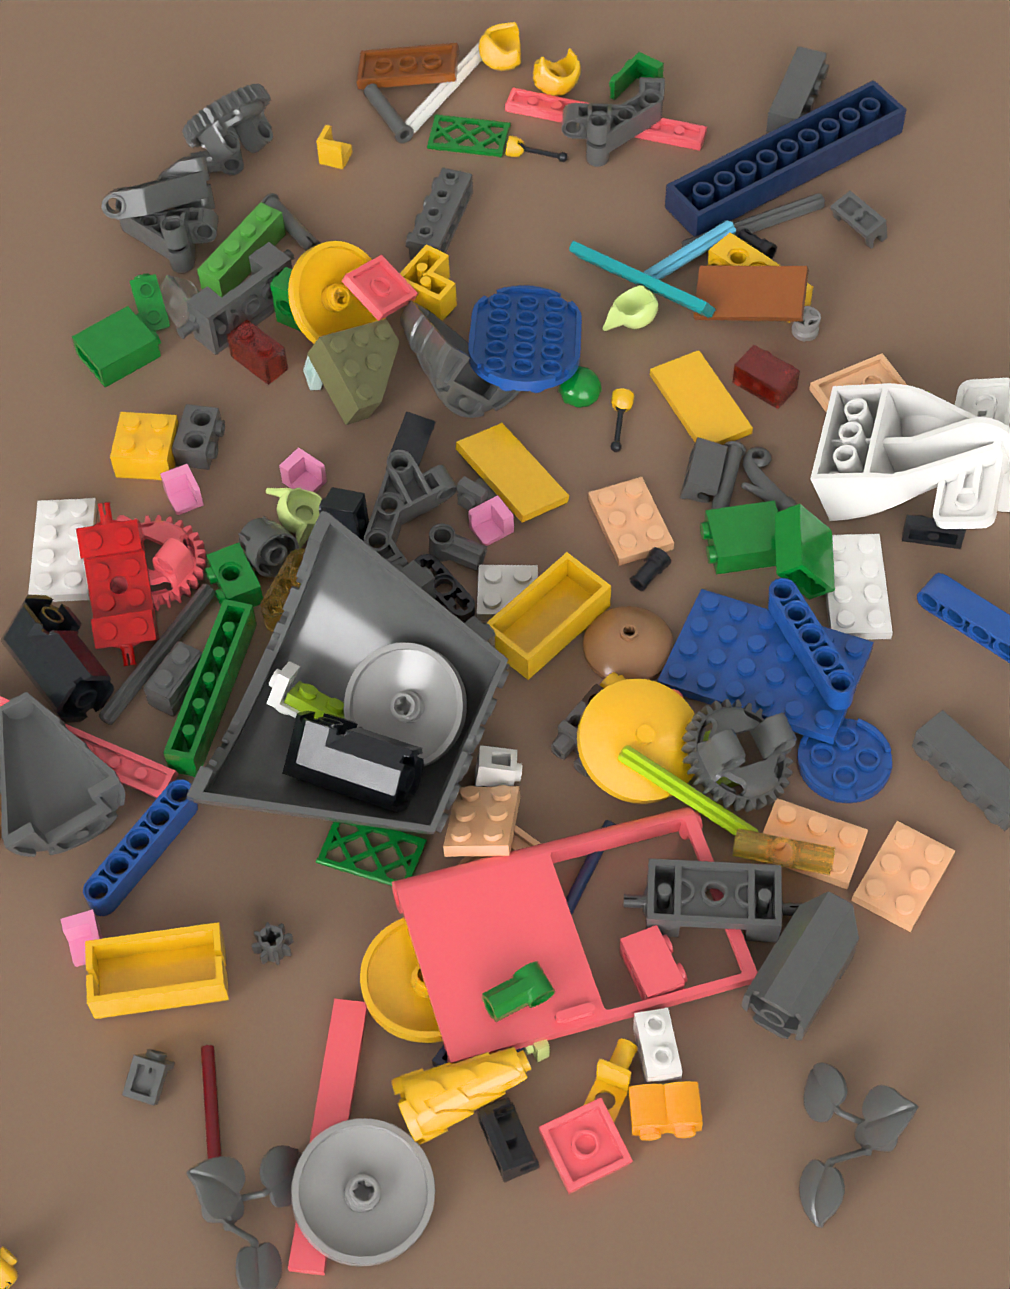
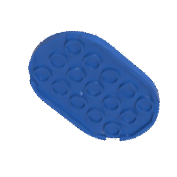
M509 286L497 289L496 294L490 297L484 295L476 302L472 310L468 343V356L470 357L469 364L471 368L482 379L499 386L504 391L518 390L540 393L544 389L564 383L575 374L579 367L582 316L579 308L573 301L567 302L561 298V293L537 286Z

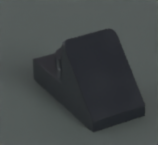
M907 515L902 532V541L961 549L966 529H942L937 526L934 518L922 515Z

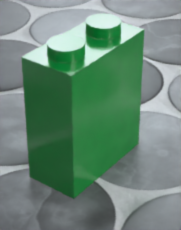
M129 306L71 336L76 354L105 388L161 357L159 350L161 341L159 336L153 329L149 330L143 317L139 313L135 314Z
M775 500L705 511V520L700 523V532L702 539L708 542L709 546L706 547L707 560L709 564L713 563L716 575L776 566L775 513L778 510Z
M801 504L790 506L785 510L775 513L776 574L781 578L793 581L800 593L809 600L835 591L832 530Z

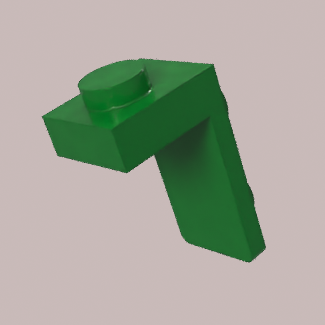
M638 52L625 63L618 73L611 77L609 82L610 98L616 100L639 77L663 78L664 63Z
M145 273L135 276L134 280L129 282L138 313L143 317L147 328L154 331L169 328L170 322L156 274L150 275Z

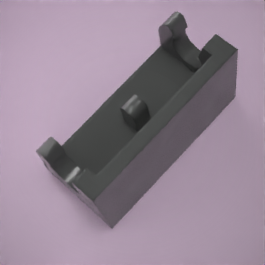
M852 191L847 192L830 206V209L833 211V217L837 221L843 219L861 234L869 248L872 249L874 247L873 241L876 237L881 242L887 239V220Z
M697 437L690 453L680 495L681 499L687 498L697 502L709 503L710 497L702 495L700 492L716 496L728 446Z

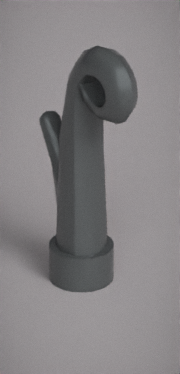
M753 447L743 456L742 464L754 485L743 482L741 487L757 495L765 502L775 500L778 512L790 506L798 505L792 497L785 495L760 469L770 463L772 459L770 452L762 447Z

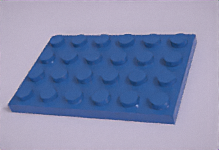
M704 589L700 590L657 681L679 691L684 697L709 705L716 700L721 704L725 699H729L731 705L737 699L740 700L742 708L751 703L752 712L755 713L760 708L762 709L761 717L764 720L769 716L785 713L793 732L834 745L848 708L834 710L826 704L768 609ZM822 626L855 678V693L873 650L874 642Z

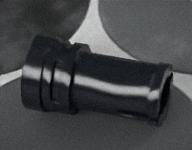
M746 228L737 236L770 259H773L776 254L777 245L766 239L759 238Z
M652 548L644 559V564L630 577V583L639 591H644L656 575L661 574L671 564L669 555L660 548Z

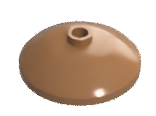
M620 606L604 611L587 627L583 639L585 659L590 668L603 679L612 672H616L618 675H623L626 680H654L660 676L674 647L673 635L664 620L647 609L635 606ZM625 633H632L633 635L628 636Z

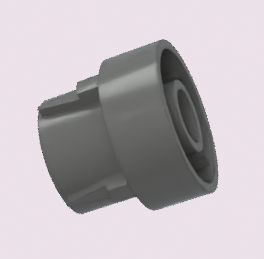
M265 516L251 520L239 533V543L246 551V557L250 565L264 577H276L285 573L297 559L299 553L297 539L283 526L278 525L275 521H270Z

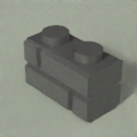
M181 641L176 642L170 650L171 653L167 654L143 687L147 695L148 704L170 716H175L182 706L202 655L200 650Z

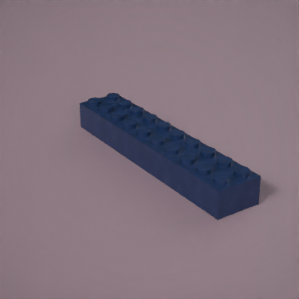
M872 80L666 184L665 208L693 237L709 232L726 220L732 221L902 133L906 108L876 81Z

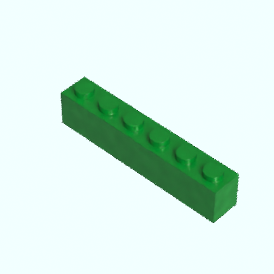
M224 599L163 752L167 767L179 774L196 777L200 766H204L257 626L253 605Z

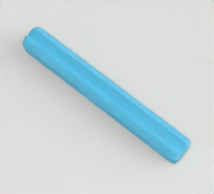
M726 220L643 273L658 280L665 278L707 252L728 233L735 234L736 228L734 224Z

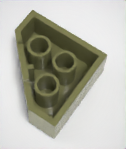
M387 319L321 336L307 353L345 425L368 419L382 402L399 346V340Z

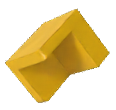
M325 125L316 141L319 164L343 170L353 153L352 145L333 140L331 126Z

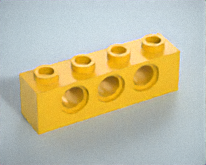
M730 232L709 249L707 266L781 265ZM808 283L805 306L811 305L813 286Z

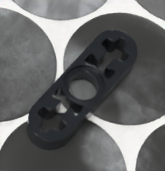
M423 554L418 556L415 561L421 567L432 568V574L435 577L436 601L463 623L475 616V601L473 597L434 555ZM440 584L452 586V590L448 593H440L436 588ZM457 598V603H458L462 608H464V607L467 606V610L464 611V610L461 609V608H460V609H457V608H456L455 599Z

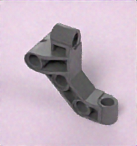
M639 77V94L623 104L570 103L566 105L562 113V133L569 138L587 139V162L596 167L606 165L611 151L661 120L665 78Z
M206 155L180 158L160 173L157 180L113 189L102 201L103 213L110 218L124 219L149 215L170 208L215 209L211 184H206V181L210 180ZM111 198L118 199L122 204V209H112L108 204V200Z
M116 199L115 203L116 210L122 209V204L118 199ZM172 209L144 216L119 219L124 232L169 259L173 271L178 273L187 272L194 267L196 258L195 244L212 242L217 236L218 215L210 209Z
M395 450L387 457V470L364 535V542L393 566L400 563L405 567L408 562L396 546L401 526L447 501L457 492V485L444 465H437L421 473L409 452ZM389 508L395 509L393 512H385ZM375 544H383V545H384V546L381 547V548H373V547H372V546H374Z

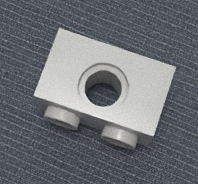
M662 1008L634 1013L633 1030L645 1084L681 1082L683 1072L669 1009Z

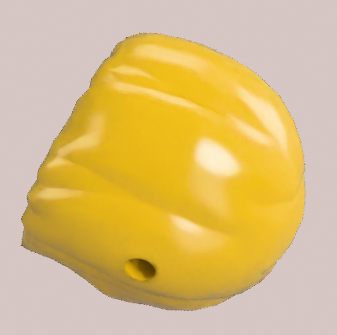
M516 22L497 24L488 28L481 36L478 45L482 61L488 67L495 70L503 71L518 67L521 64V45Z
M569 48L567 56L557 62L547 60L545 57L536 60L533 68V82L535 86L543 93L552 96H562L570 92L576 85L581 73L580 61L575 52Z

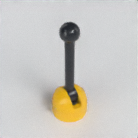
M509 135L506 156L519 157L524 152L558 158L560 162H565L568 159L566 152L555 153L526 147L521 138Z
M619 388L612 392V407L618 412L615 437L610 446L613 452H619L622 448L620 435L623 414L629 411L634 403V393L624 388Z

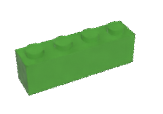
M260 202L197 269L201 290L208 286L220 297H223L230 290L239 286L251 273L249 256L268 242L276 246L286 235L282 212Z

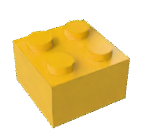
M120 412L110 453L116 478L162 480L161 473L175 468L176 463L172 446L179 427L177 415Z

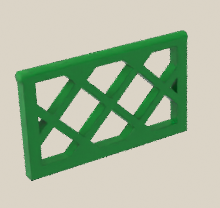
M435 114L427 149L503 157L511 123ZM440 121L453 123L445 128L439 125ZM471 124L478 125L479 127L468 131L463 125ZM458 128L463 135L453 139L448 133ZM490 128H503V131L495 134ZM484 131L489 138L479 142L474 136ZM443 136L448 142L436 143L434 141ZM467 139L474 144V146L459 145V143ZM493 142L499 146L498 149L485 148V146Z
M333 822L321 852L316 859L317 864L392 886V881H396V879L387 877L386 873L403 866L406 871L405 878L414 876L427 844V839L394 829L349 823L344 824L354 826L358 831L341 838L338 832L341 822ZM372 832L387 836L389 841L372 847L367 834ZM362 837L368 850L351 857L345 844ZM407 842L417 845L415 853L404 857L398 844ZM340 847L346 858L342 862L327 859L329 851ZM393 847L399 860L382 867L376 854ZM371 856L377 870L369 872L356 868L354 863Z

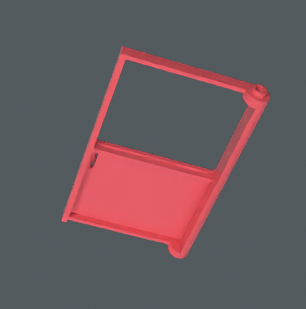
M690 806L510 851L509 856H490L392 881L394 900L399 913H403L446 1049L448 1063H457L486 1052L492 1054L515 1047L517 1050L545 1039L549 1041L632 1018L634 1013L668 1008L752 983L758 972L742 931L740 929H725L741 969L740 974L611 1010L605 1009L553 865L554 863L589 855L594 852L674 832H679L683 840L690 839L698 861L714 862L701 830L702 819L698 811H694ZM709 889L714 901H719L724 897L720 890ZM537 961L554 987L555 994L536 1007L530 1008L526 1006L495 1022L485 1009L481 998L482 993L511 979L513 974L523 966Z

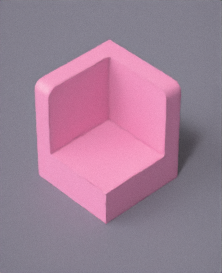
M299 447L279 465L282 483L291 489L301 488L316 493L327 482L324 464Z
M188 464L160 474L165 493L176 515H181L204 506L200 488Z
M498 495L468 511L469 528L482 545L489 546L514 532V515Z
M93 910L60 919L63 932L69 943L72 961L76 967L86 964L85 941L103 939L99 922Z

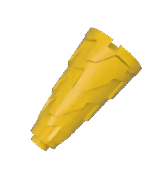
M512 1047L492 1054L486 1052L457 1063L449 1062L425 1071L423 1068L400 1075L392 1079L391 1082L395 1095L400 1094L401 1096L398 1105L414 1141L421 1145L447 1132L448 1127L473 1115L474 1110L505 1095L506 1090L527 1079L526 1072L532 1069L524 1050L517 1052L516 1048Z

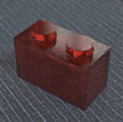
M245 320L227 334L231 357L269 385L288 370L285 347L249 320Z
M753 345L734 365L732 383L779 409L797 390L800 370L773 356L770 352Z

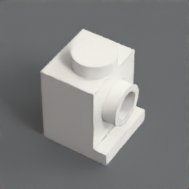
M480 745L475 767L476 787L514 786V782H520L522 763H517V750Z

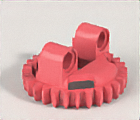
M119 515L116 520L127 521L132 519ZM157 515L155 521H151L149 516H146L145 522L141 523L143 540L149 539L162 545L152 558L155 570L148 569L150 584L156 585L169 582L172 587L169 591L165 588L152 592L154 607L156 611H159L160 605L163 604L171 608V602L174 600L181 604V596L183 594L191 597L190 588L198 589V580H204L203 571L207 567V557L203 540H200L198 532L193 533L191 525L184 527L182 520L173 524L171 516L166 521H162L161 516ZM116 577L111 583V588L114 593L122 594L127 590L128 582L124 577Z

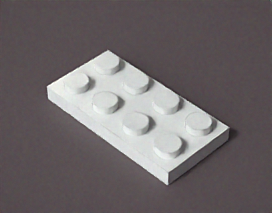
M95 498L42 500L37 502L28 595H47L54 599L53 602L90 600L84 560L80 558L76 528L89 527L96 524L97 502Z
M880 534L832 535L835 591L825 594L829 628L866 640L891 639L893 631Z

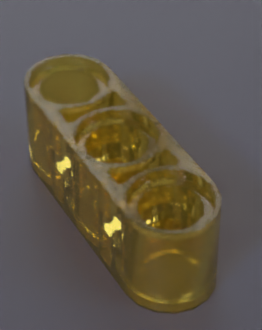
M295 549L287 556L261 602L260 607L264 626L270 632L274 631L277 622L280 621L284 612L283 607L290 593L287 590H291L292 586L298 588L301 586V583L296 581L298 578L296 575L303 560L305 549Z

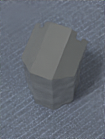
M828 891L799 905L743 996L742 1008L747 1012L751 1007L755 1012L752 1019L758 1025L785 1039H788L791 1033L796 1034L795 1040L802 1041L837 980L841 979L854 957L859 935L853 904Z

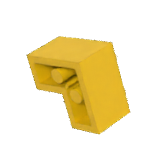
M426 244L400 272V275L418 293L414 302L428 309L443 321L457 306L456 283L448 280L450 278L449 255Z

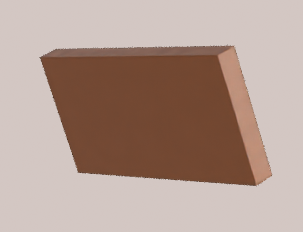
M458 43L361 51L356 82L358 90L365 89L369 84H376L378 88L456 82L459 58Z
M700 266L696 297L708 302L716 310L712 318H707L697 312H694L693 317L695 320L803 322L809 269L807 266Z

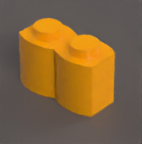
M682 1081L667 1084H641L629 1087L633 1136H640L641 1140L649 1141L659 1139L661 1134L675 1133V1136L678 1138H689L695 1136L697 1131H702L703 1121L698 1082Z

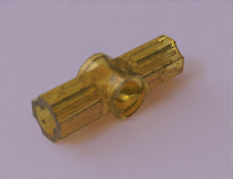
M738 828L734 840L733 856L830 876L836 847ZM781 842L788 843L792 847L793 855L788 861L779 860L775 854V849Z

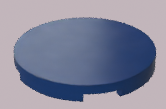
M844 718L834 745L803 735L797 753L798 770L807 786L819 796L838 803L862 802L878 794L888 782L892 770L891 747L885 736L872 724L859 718L858 720Z

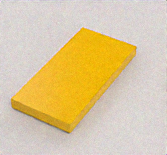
M699 350L650 369V377L694 442L699 437L724 445L726 442L736 441L752 434L753 427Z
M503 423L456 442L455 449L494 493L501 498L521 523L568 503V493Z

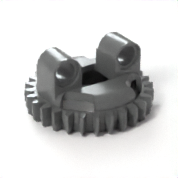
M261 84L246 85L244 88L240 87L236 91H231L210 105H206V108L192 116V119L187 121L182 130L184 138L189 147L194 148L196 146L198 148L201 146L207 149L211 158L220 164L225 163L240 150L238 139H240L243 146L249 152L257 153L273 139L272 127L264 115V109L270 104L271 97Z
M725 699L721 704L716 700L710 706L705 705L701 711H698L693 716L692 721L686 727L687 732L682 737L686 744L683 745L681 751L688 754L683 759V763L691 764L687 774H695L697 779L693 785L701 783L704 787L702 793L704 795L711 793L715 802L719 799L722 800L724 808H728L732 804L735 812L740 811L742 808L746 812H750L754 808L760 810L777 800L784 793L783 789L790 784L786 778L790 777L793 771L787 767L793 763V760L786 757V755L796 745L795 741L797 738L785 713L769 716L764 720L761 717L762 709L760 708L755 713L752 712L751 703L742 708L741 702L738 699L732 705L729 699ZM712 723L713 726L708 741H703L707 730L704 727ZM750 731L764 760L740 768L739 766L746 761V754L738 740L737 734ZM721 777H726L740 784L744 791L736 795L735 789L723 783L718 785L716 781Z

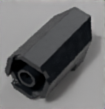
M27 595L0 641L63 722H81L88 717L86 715L87 711L93 708L97 712L105 706L115 690L110 682L111 677L78 636V630L82 623L69 607L62 603L59 608L52 605L51 603L54 599L47 595Z
M313 711L297 713L282 774L394 812L407 809L410 802L406 801L405 798L408 793L415 795L424 767V759L418 757L419 754L423 753L421 747L365 730L362 727H357L358 724L354 721L332 714L324 713L323 717L314 718L316 712Z

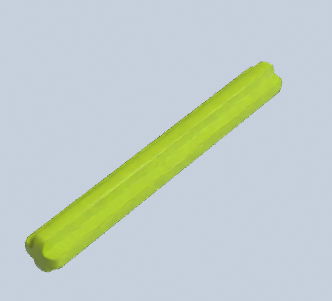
M625 746L618 756L619 761L743 842L751 844L758 834V830L631 746Z

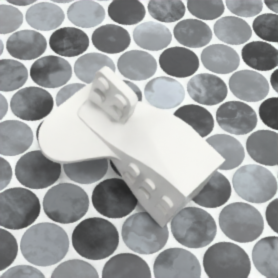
M1010 378L967 380L958 388L955 405L925 390L903 384L884 383L833 386L811 474V481L829 520H849L876 514L898 506L934 488H937L933 517L937 526L942 529L987 528L994 523L997 511L1010 512Z

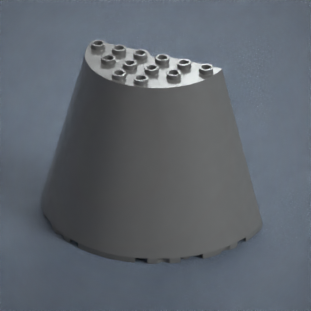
M322 510L309 536L303 560L296 575L298 577L296 581L301 583L300 588L292 586L283 607L284 612L280 621L275 626L253 678L229 728L222 738L223 743L220 747H217L209 764L205 767L200 766L187 793V799L194 803L431 835L435 831L441 833L448 818V814L443 811L444 809L449 810L451 804L454 803L461 787L459 782H461L464 774L467 773L473 756L471 754L476 746H478L485 731V727L480 725L486 724L498 699L492 697L496 687L502 689L508 677L509 671L504 669L508 658L332 515ZM393 643H415L430 647L445 656L458 671L463 681L467 698V713L462 732L453 747L443 757L423 767L420 783L415 795L408 793L405 798L406 801L410 802L407 809L394 812L282 774L296 718L282 714L266 703L273 688L269 686L272 675L276 669L282 670L289 661L300 666L292 688L301 681L313 685L321 693L331 698L339 699L343 703L348 682L357 666L375 650Z

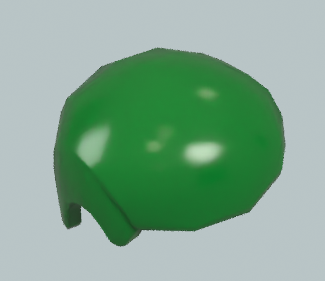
M579 366L575 374L558 387V393L561 394L564 403L577 408L589 407L596 402L602 390L596 373L583 366Z

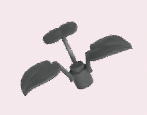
M827 1063L815 1064L808 1075L804 1090L805 1110L810 1118L817 1122L829 1121L835 1112L838 1116L858 1124L855 1130V1139L862 1148L827 1159L825 1164L820 1160L814 1159L805 1167L799 1184L801 1203L809 1219L814 1225L821 1228L838 1210L845 1193L843 1176L833 1166L836 1163L862 1155L871 1156L873 1150L892 1151L897 1145L898 1136L909 1124L918 1109L917 1104L905 1098L894 1088L878 1085L873 1087L864 1099L862 1106L864 1118H859L842 1110L839 1105L847 1097V1084L840 1071Z
M285 1145L275 1146L264 1155L260 1166V1179L266 1188L257 1192L239 1193L245 1183V1172L239 1161L232 1157H213L200 1162L186 1172L196 1190L204 1220L209 1223H222L225 1231L235 1233L247 1240L251 1245L241 1248L236 1258V1277L240 1289H275L281 1278L282 1262L277 1248L268 1242L259 1245L257 1238L235 1226L234 1223L244 1214L243 1201L262 1198L269 1194L272 1204L277 1208L287 1207L292 1204V1180L298 1160L301 1157V1153L296 1148Z

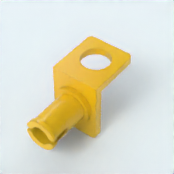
M618 1039L617 1046L609 1062L599 1059L596 1080L584 1103L586 1105L594 1101L600 1093L606 1092L611 1094L615 1099V1104L612 1108L608 1109V1112L613 1122H615L629 1092L631 1072L628 1069L634 1055L638 1051V1047L633 1042L626 1039Z

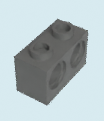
M185 405L172 446L176 466L188 464L190 468L210 469L212 459H216L218 455L219 437H223L225 432V421L221 420L219 408Z

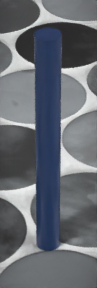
M605 820L601 828L616 824ZM604 851L587 855L566 897L571 916Z

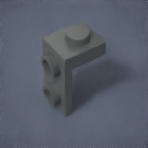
M464 476L457 483L458 505L468 511L497 496L481 477L474 482Z

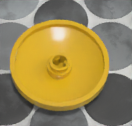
M328 241L313 246L300 256L292 269L288 288L291 312L302 333L314 344L321 336L378 321L342 282L346 274L372 260L363 250L353 244L343 241Z
M627 679L615 682L594 696L580 718L577 730V747L581 762L590 778L602 790L617 799L637 804H649L665 800L673 795L619 761L618 756L625 746H631L676 777L688 783L694 774H687L691 764L683 763V759L688 754L681 751L683 745L686 744L682 737L687 732L686 727L692 721L691 719L695 713L677 692L661 683L647 679Z
M403 917L384 928L373 939L366 950L360 971L363 999L372 1017L391 1034L419 1043L443 1041L407 924Z

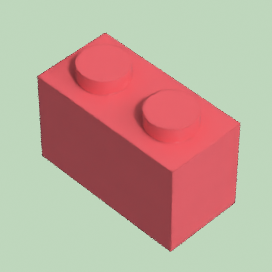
M657 925L620 939L619 953L642 1001L684 989L685 982H687L686 972L681 963H675L671 955L673 953L672 943L667 934H661Z

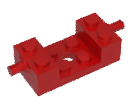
M99 503L97 506L101 522L89 527L76 528L80 558L84 560L92 607L93 619H91L95 649L119 648L122 651L123 666L136 665L133 646L143 642L159 640L141 522L137 519L127 521L113 520L111 503ZM116 577H124L128 582V588L122 594L114 593L111 588V583Z

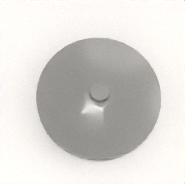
M393 643L369 654L353 672L344 698L345 719L354 721L358 724L357 727H362L365 730L421 747L423 753L419 754L418 757L424 759V766L439 760L453 747L462 732L467 713L465 687L454 665L438 651L415 643Z
M368 1118L351 1119L337 1123L316 1136L308 1144L298 1160L291 1188L293 1213L304 1237L324 1256L351 1266L382 1264L408 1250L424 1231L430 1219L435 1199L433 1172L425 1153L418 1143L409 1134L395 1125Z

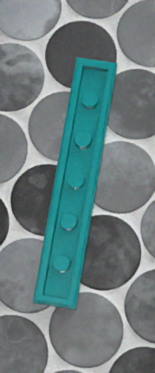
M572 241L569 247L570 252L578 258L638 286L644 285L652 292L707 318H712L716 310L704 300L578 242Z

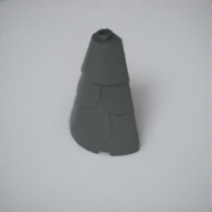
M410 300L400 316V323L411 350L416 352L419 363L428 376L438 398L450 411L463 417H482L486 411L493 408L497 411L503 408L520 392L518 390L504 391L499 386L493 385L478 376L469 364L468 342L428 309Z
M25 692L20 696H16L0 706L1 838L4 840L6 849L12 853L27 857H35L36 852L48 851L49 855H55L78 847L106 830L118 817L116 813L117 808L125 803V790L117 773L96 756L86 743L70 732L61 719L29 693Z

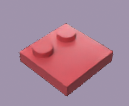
M382 255L349 272L342 280L344 285L378 321L404 307L410 300L414 301L418 295L415 289Z
M598 1098L538 1128L568 1194L633 1162L602 1098Z

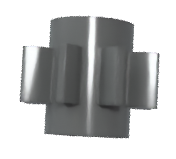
M267 922L260 932L254 931L255 939L258 942L252 945L254 954L261 953L262 964L271 961L280 965V960L285 955L291 957L292 953L288 945L294 941L291 933L285 934L284 924L281 923L277 927ZM276 942L273 946H270L269 943Z

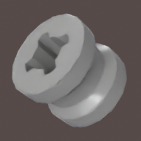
M810 306L804 307L803 322L793 321L791 330L796 339L811 341L818 336L819 324L821 322L819 311Z

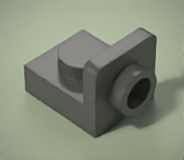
M147 1049L146 1053L134 1055L122 1096L157 1105L167 1072L174 1068L175 1062L167 1060L166 1053L153 1049Z

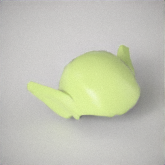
M644 285L633 287L622 293L613 302L602 328L603 331H608L621 325L630 329H639L650 324L658 312V301L655 293Z
M267 488L266 494L280 498L276 508L278 520L286 530L296 533L300 550L309 539L320 515L319 505L322 500L321 496L301 488Z

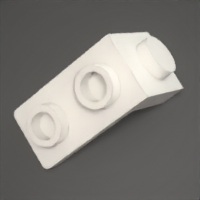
M289 661L282 670L276 669L272 675L269 686L273 688L266 704L274 707L282 714L296 718L297 713L300 711L285 704L284 701L287 693L292 688L300 666Z

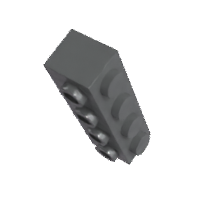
M442 168L439 176L434 178L432 191L424 199L422 213L417 214L414 230L409 232L406 238V248H409L410 260L426 244L446 254L473 194V178L471 173Z

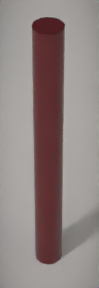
M205 1045L201 1047L207 1158L210 1159L222 1155L215 1049L213 1045Z

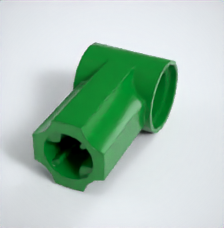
M535 961L520 968L513 974L511 979L482 993L481 998L489 1016L495 1022H498L526 1006L533 1008L544 1003L556 991L540 964Z

